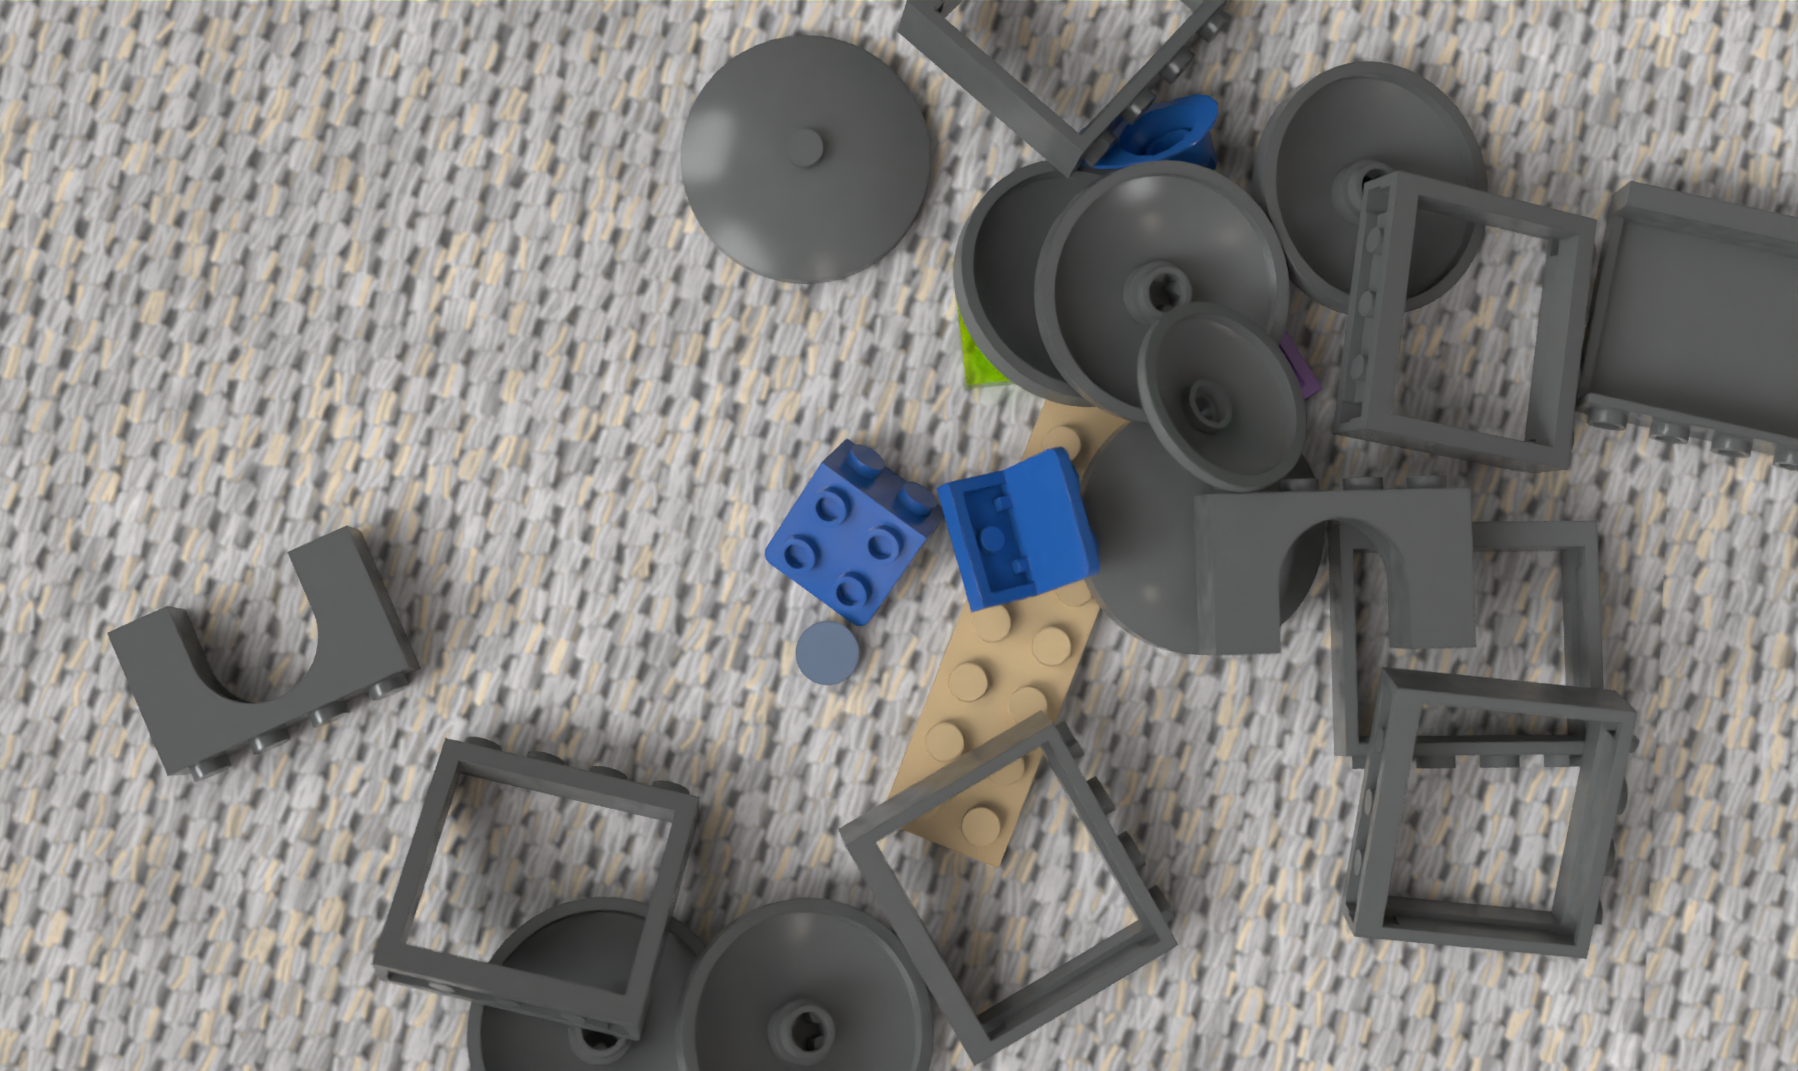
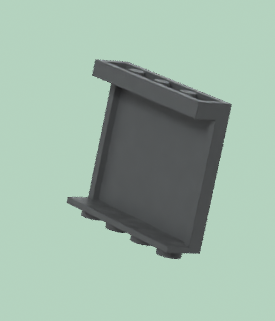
M1630 181L1612 194L1589 310V320L1582 346L1580 361L1582 380L1576 395L1575 412L1588 414L1587 424L1596 428L1622 431L1626 430L1627 423L1650 428L1649 438L1659 442L1687 444L1689 437L1712 442L1710 451L1718 455L1748 458L1751 456V451L1774 455L1772 465L1775 467L1798 471V217Z

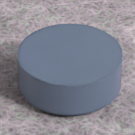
M832 621L818 622L808 627L800 636L795 652L796 661L801 672L812 682L827 686L836 685L848 679L858 665L860 654L859 646L853 633L842 624Z

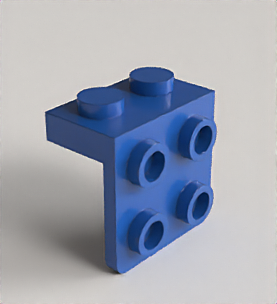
M846 438L821 462L767 545L765 558L768 563L856 626H864L872 619L918 551L933 535L945 517L942 506L937 503L935 496L927 488L915 482H907L886 467L882 457L873 449L864 445L854 444Z
M1064 447L1047 449L1002 471L951 481L937 487L971 613L1039 596L1096 576L1099 573L1098 540L1093 530L1089 527L1080 495L1081 484L1079 474L1071 463L1069 454Z

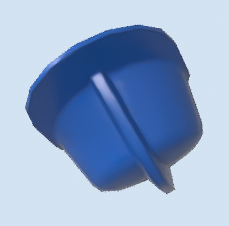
M1194 94L1168 102L1152 104L1133 126L1126 120H1123L1112 132L1118 138L1116 143L1094 168L1116 169L1148 161L1170 160L1197 164L1213 171L1216 170L1217 156L1210 130L1219 116L1218 103L1208 95Z

